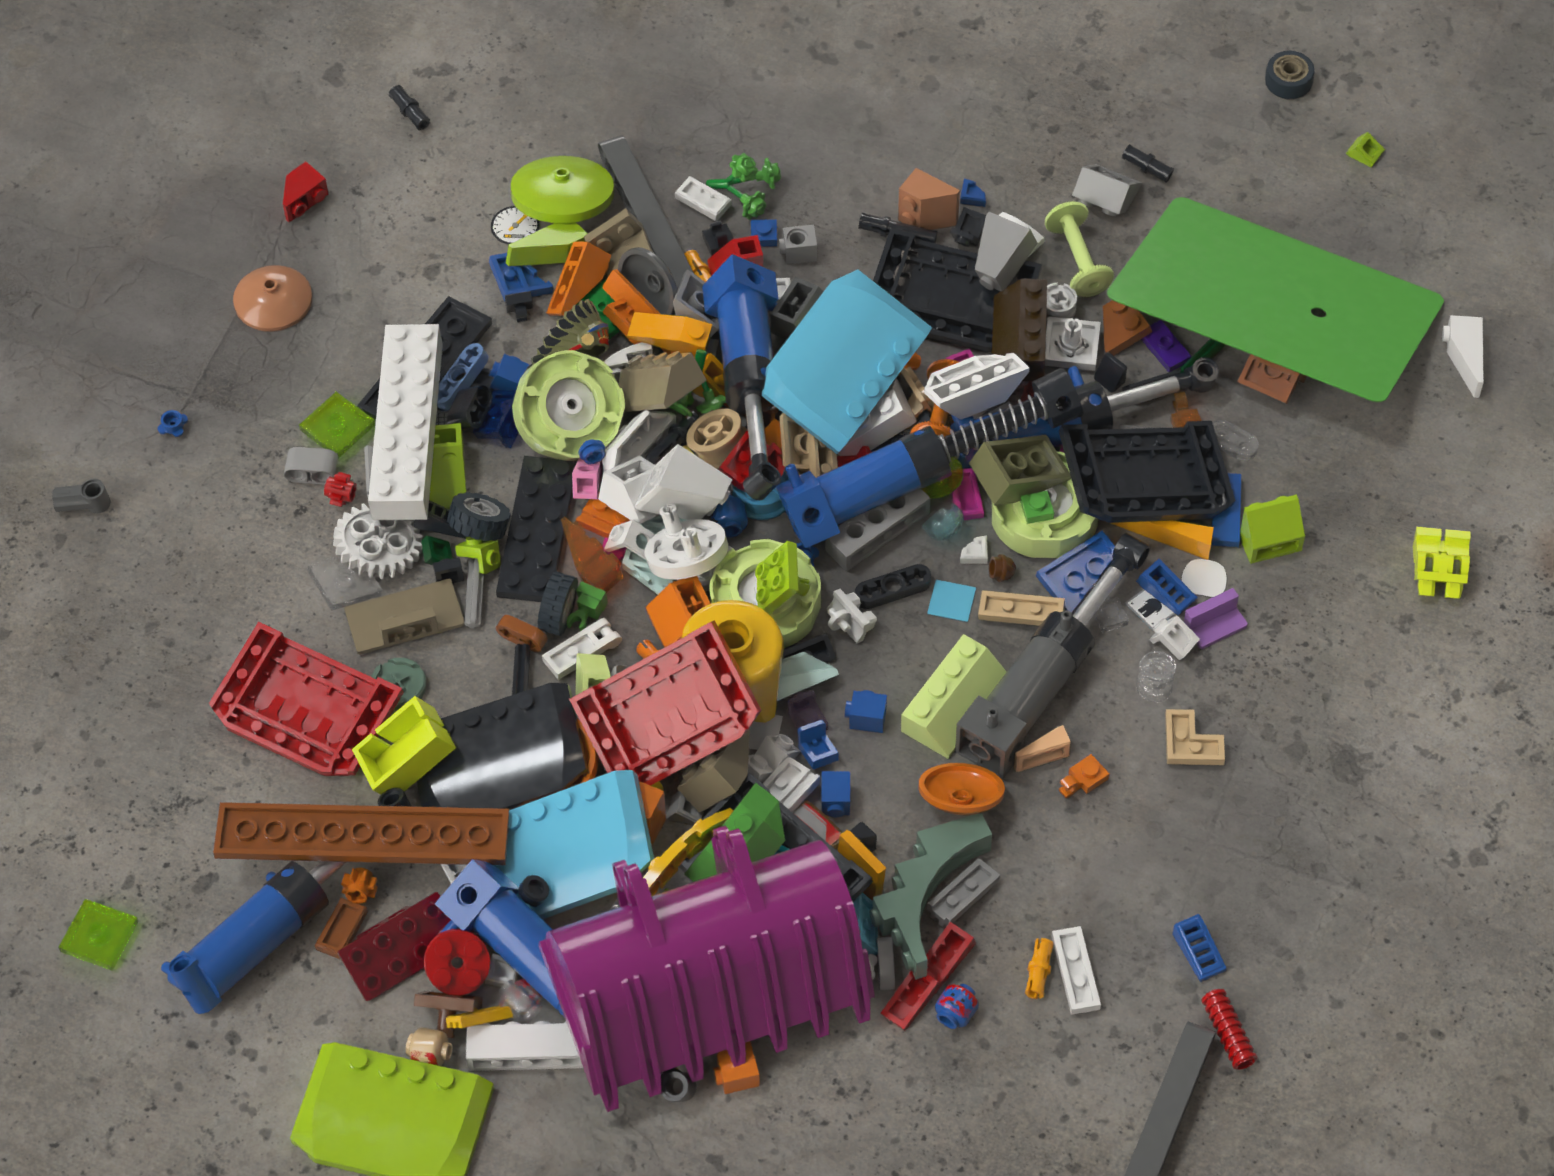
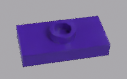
M1162 320L1150 325L1152 333L1141 339L1168 372L1183 366L1191 358L1188 351Z

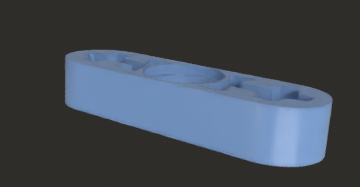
M478 343L468 345L439 383L437 402L439 410L449 411L457 393L461 389L469 388L488 362L489 356L482 345ZM466 373L461 380L455 381L458 375Z

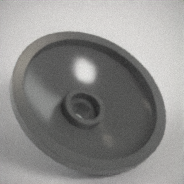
M636 247L626 251L619 260V272L661 315L673 316L675 313L673 300L677 293V286L668 266L659 256L645 248Z

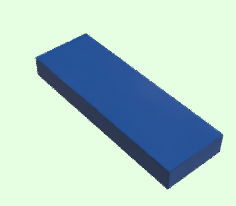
M1227 473L1235 502L1232 507L1212 518V527L1214 529L1211 545L1239 547L1241 474Z

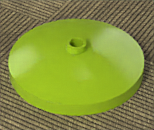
M551 156L532 161L521 167L511 180V199L515 207L533 219L549 223H574L590 219L606 210L614 197V182L610 173L596 162L574 156Z

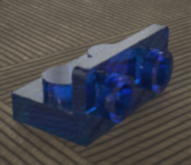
M493 391L492 404L482 426L473 430L477 439H499L505 448H512L519 434L512 411L516 391Z

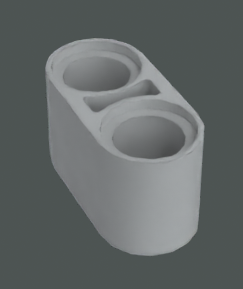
M290 448L287 453L284 477L294 483L325 485L328 477H334L336 473L338 455L330 449Z

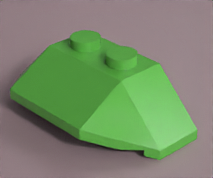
M755 783L722 825L726 826L729 831L735 829L741 831L751 862L774 855L785 841L779 800ZM711 840L684 873L692 882L717 874Z

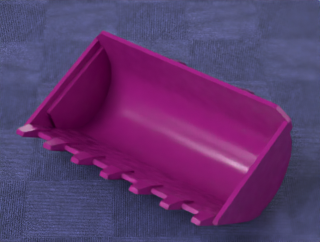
M722 826L713 830L714 837L711 838L717 871L716 875L651 896L647 880L642 877L636 863L627 865L625 860L612 864L620 907L546 933L545 940L539 942V949L594 1096L600 1094L607 1112L619 1109L618 1087L642 1079L649 1096H656L661 1094L660 1072L685 1064L692 1083L704 1079L703 1057L727 1049L733 1066L746 1063L745 1043L769 1035L776 1053L788 1049L787 1028L810 1020L818 1038L829 1035V1013L851 1005L859 1024L870 1020V999L874 998L875 995L868 951L866 948L862 949L859 924L845 880L836 860L825 843L821 840H816L751 862L741 831L739 829L729 831L726 826Z

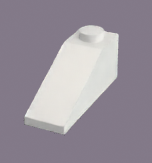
M1450 315L1448 326H1443L1442 341L1447 342V354L1473 397L1479 398L1483 386V318Z

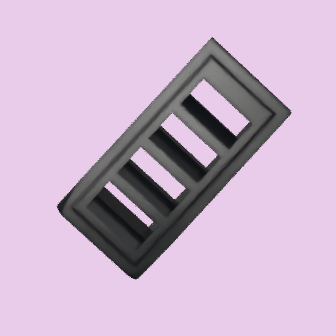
M430 500L427 520H414V527L417 529L464 539L467 537L462 533H458L447 522L449 509Z

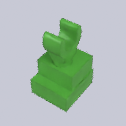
M581 581L576 590L578 610L567 617L568 628L575 621L581 622L579 625L580 631L587 627L586 620L588 616L598 620L608 604L606 591Z

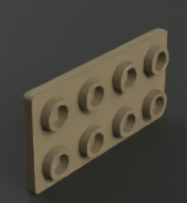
M451 579L382 596L344 608L355 648L359 655L465 625Z

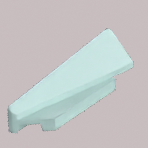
M806 652L782 659L777 701L839 675L838 670Z

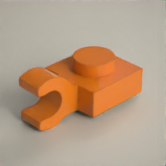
M1090 754L1069 768V775L1060 781L1062 787L1059 788V792L1065 798H1068L1082 788L1087 794L1107 781L1110 773Z

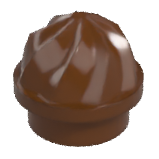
M1004 554L991 557L989 561V576L991 579L1003 582L1011 579L1015 574L1016 565L1012 558Z

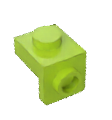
M466 537V541L455 545L456 556L478 558L479 572L481 574H487L501 566L498 540L484 541Z

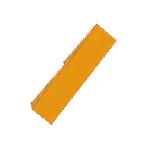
M1178 521L1111 523L1200 558L1209 559L1214 527Z

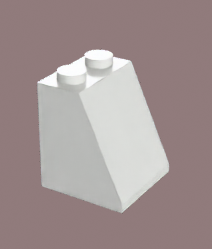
M677 444L653 466L634 508L640 511L660 514L659 510L661 507L664 506L666 512H668L666 505L674 504L677 507L680 519H702L705 515L710 516L718 504L723 505L731 492L728 488L732 479Z

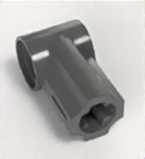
M89 479L82 485L55 487L52 491L53 505L56 512L89 509L93 513H102L108 509L111 503L107 490L99 479Z

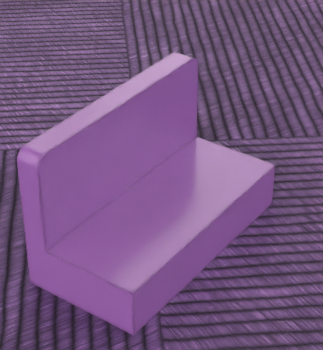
M1233 588L1185 610L1184 623L1200 638L1196 643L1200 649H1204L1247 628V621L1237 609L1239 595Z

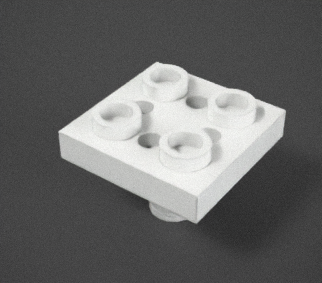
M1048 317L1045 366L1062 368L1077 366L1081 370L1095 371L1101 322Z

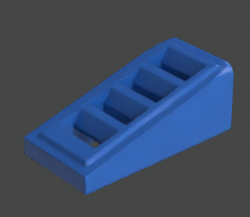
M1160 558L1136 580L1145 591L1176 615H1180L1198 598ZM1157 575L1159 579L1155 581L1152 577ZM1166 582L1168 585L1163 589L1160 585ZM1172 588L1177 591L1172 596L1168 594ZM1182 595L1185 599L1178 605L1175 600Z
M1200 914L1174 925L1172 935L1200 982L1226 971L1227 968ZM1199 939L1202 941L1194 946L1190 945V943ZM1204 950L1208 951V953L1199 957H1196L1195 955ZM1210 960L1214 961V964L1209 965L1205 968L1201 967V964L1205 962H1208Z

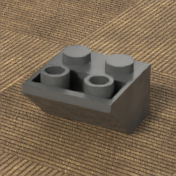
M795 276L770 314L771 333L787 340L823 293V290L819 286Z

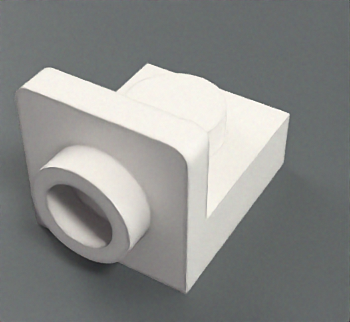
M1177 615L1169 620L1163 618L1153 628L1155 634L1149 639L1153 644L1161 641L1178 660L1184 658L1200 640Z

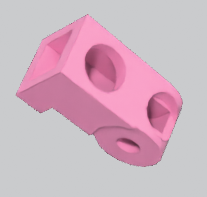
M581 458L578 459L572 472L573 498L598 499L599 485L602 479V460L595 464H587Z

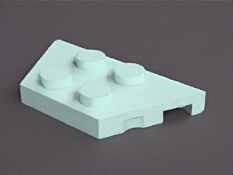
M661 515L640 524L654 534L665 528ZM638 534L636 537L638 547L645 549L648 543L647 538L643 534ZM626 549L622 568L656 594H659L671 582L676 580L664 579L654 575L648 567L647 560L630 549Z

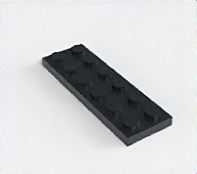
M450 296L444 300L425 323L439 324L443 345L439 383L462 351L468 345L477 343L492 325L491 317ZM380 379L357 405L359 413L376 421Z
M524 456L496 589L498 598L542 601L549 578L553 572L558 571L573 495L572 472L577 461Z

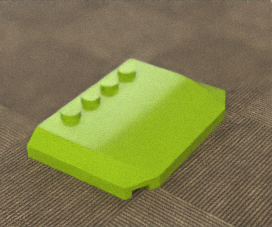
M341 1043L322 1044L290 1140L293 1145L302 1149L317 1164L369 1176H467L494 1091V1083L477 1074Z

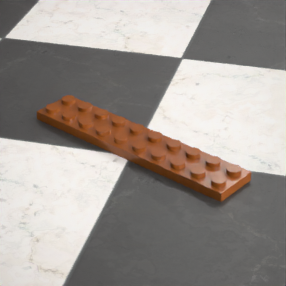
M220 802L213 854L215 859L469 864L474 859L485 861L492 865H506L509 809Z

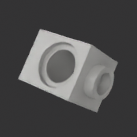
M814 225L783 228V238L778 239L780 254H785L786 264L817 261V241Z

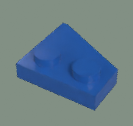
M507 253L490 256L489 264L504 302L505 295L531 291V295L534 297L553 292L552 283L550 281L545 283L537 276L538 271L531 265L508 266L506 264Z

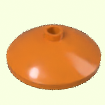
M947 763L934 766L921 775L918 786L920 795L931 806L955 815H973L986 812L998 805L1005 793L1004 782L997 774L984 767L967 763Z

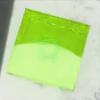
M335 392L299 424V429L324 449L336 452L339 459L375 426V420L338 392Z
M84 899L58 948L62 953L113 971L139 922L138 918Z

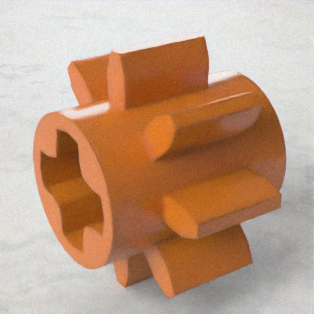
M353 868L351 875L344 873L341 882L343 886L342 894H345L346 898L353 903H366L368 896L374 898L378 888L376 885L377 877H373V873L366 868Z

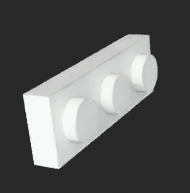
M1081 926L1052 931L1051 937L1071 1015L1100 1010L1101 1003Z

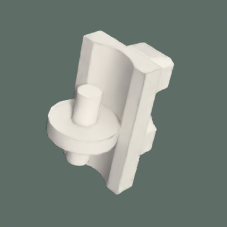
M841 589L835 590L833 593L834 598L827 607L828 614L831 616L828 626L834 631L841 628L849 634L856 644L862 642L866 632L874 628L877 617L871 611L862 613L859 610L860 598L854 592L845 594Z

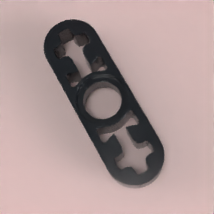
M915 564L859 583L855 588V594L860 598V607L872 609L926 591L931 585V571L925 565ZM918 575L920 578H923V581H919L914 576ZM889 582H897L901 588L897 591H889L885 586ZM877 587L881 588L882 595H880V590L877 591ZM867 592L869 595H872V597L867 598V596L863 595V593Z

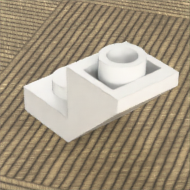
M786 735L766 736L754 755H749L748 773L752 774L760 782H764L788 756L795 759L800 750L793 745L792 739Z

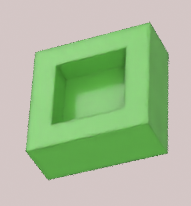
M1048 491L1021 495L1020 503L1027 524L1054 519V510Z

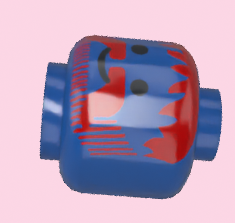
M955 984L948 985L935 1004L937 1019L951 1029L967 1026L979 1007L975 991L966 984H961L960 986Z

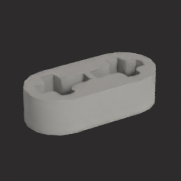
M877 937L879 990H894L895 973L892 937Z

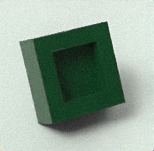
M428 535L421 541L426 564L433 565V563L440 562L443 559H453L449 541Z

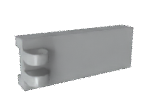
M978 858L928 903L926 910L931 913L930 918L934 921L939 919V925L943 928L949 922L954 923L999 882L1001 875Z

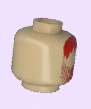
M419 1028L409 1035L406 1042V1055L411 1060L442 1066L444 1061H448L452 1054V1044L448 1042L444 1031Z

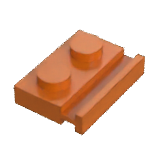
M589 499L582 509L581 515L576 518V525L604 538H609L614 526L630 520L616 510L611 509L599 499Z

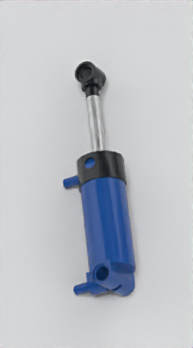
M1200 358L1195 361L1193 366L1185 368L1184 373L1110 396L1106 395L1099 382L1091 381L1084 383L1078 367L1072 366L1068 369V373L1082 404L1083 416L1063 425L1087 424L1088 430L1112 429L1113 411L1187 388L1190 391L1199 393L1209 391L1217 379L1219 373L1218 365L1210 358ZM1198 373H1205L1209 378H1203ZM951 415L954 423L950 427L956 432L961 430L960 425L965 428L970 426V421L974 424L979 422L980 419H974L973 416L960 420ZM990 415L982 416V419L988 418ZM1039 418L1036 424L1030 422L1026 429L1019 427L1017 433L1010 431L1007 437L998 436V440L1047 435L1053 447L1056 448L1062 446L1058 431L1061 425L1053 429L1046 420ZM971 448L968 455L963 452L960 453L959 458H955L956 463L965 469L972 468L969 462L978 450Z
M391 788L385 791L377 801L378 806L412 807L401 788ZM291 861L278 873L269 872L266 876L267 882L263 885L264 887L187 953L182 951L171 962L167 961L162 964L161 970L167 974L168 982L182 991L195 1013L204 1014L212 1010L222 1001L221 996L293 933L299 928L304 927L329 905L326 893L320 885L346 862L321 861L308 872L298 863Z

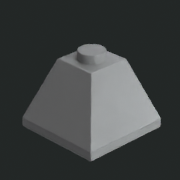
M687 269L673 300L675 315L712 324V337L719 329L718 318L705 313L702 289L705 281Z

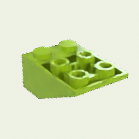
M461 423L435 425L429 500L450 510L453 497L459 493L467 492Z

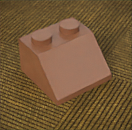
M915 168L899 188L898 221L931 230L956 226L959 219L960 190Z

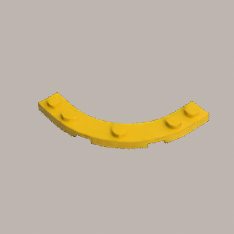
M729 808L719 813H714L704 820L699 819L661 857L657 856L652 860L648 868L649 871L643 877L647 880L651 896H654L659 888L663 889L678 871V866L683 863L686 857L691 859L705 848L714 836L713 830L721 827L734 810Z

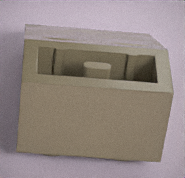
M750 728L745 736L694 762L693 765L689 766L682 773L683 780L677 789L699 813L737 792L747 777Z

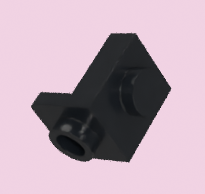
M963 207L956 227H952L950 231L953 238H955L954 241L965 247H969L970 244L978 246L983 233L986 215Z

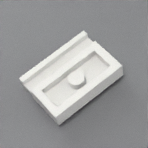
M788 756L764 781L763 785L770 790L771 795L793 813L821 783L820 775L811 773L810 769Z

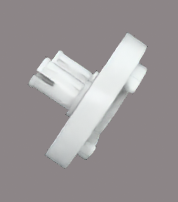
M667 504L668 512H666L664 506L661 507L659 512L665 528L655 534L645 547L648 567L654 575L664 579H686L709 571L724 559L729 546L725 531L718 523L703 519L680 522L676 505Z

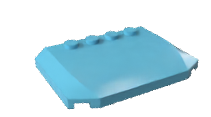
M857 269L832 281L826 287L767 365L762 397L834 453L838 454L919 348L932 327Z
M633 770L612 771L509 810L506 865L495 866L518 887L530 875L539 876L547 882L549 887L548 897L538 907H531L525 903L542 920L616 893L612 869L613 863L625 860L627 865L636 863L640 872L649 867L654 859L637 773Z

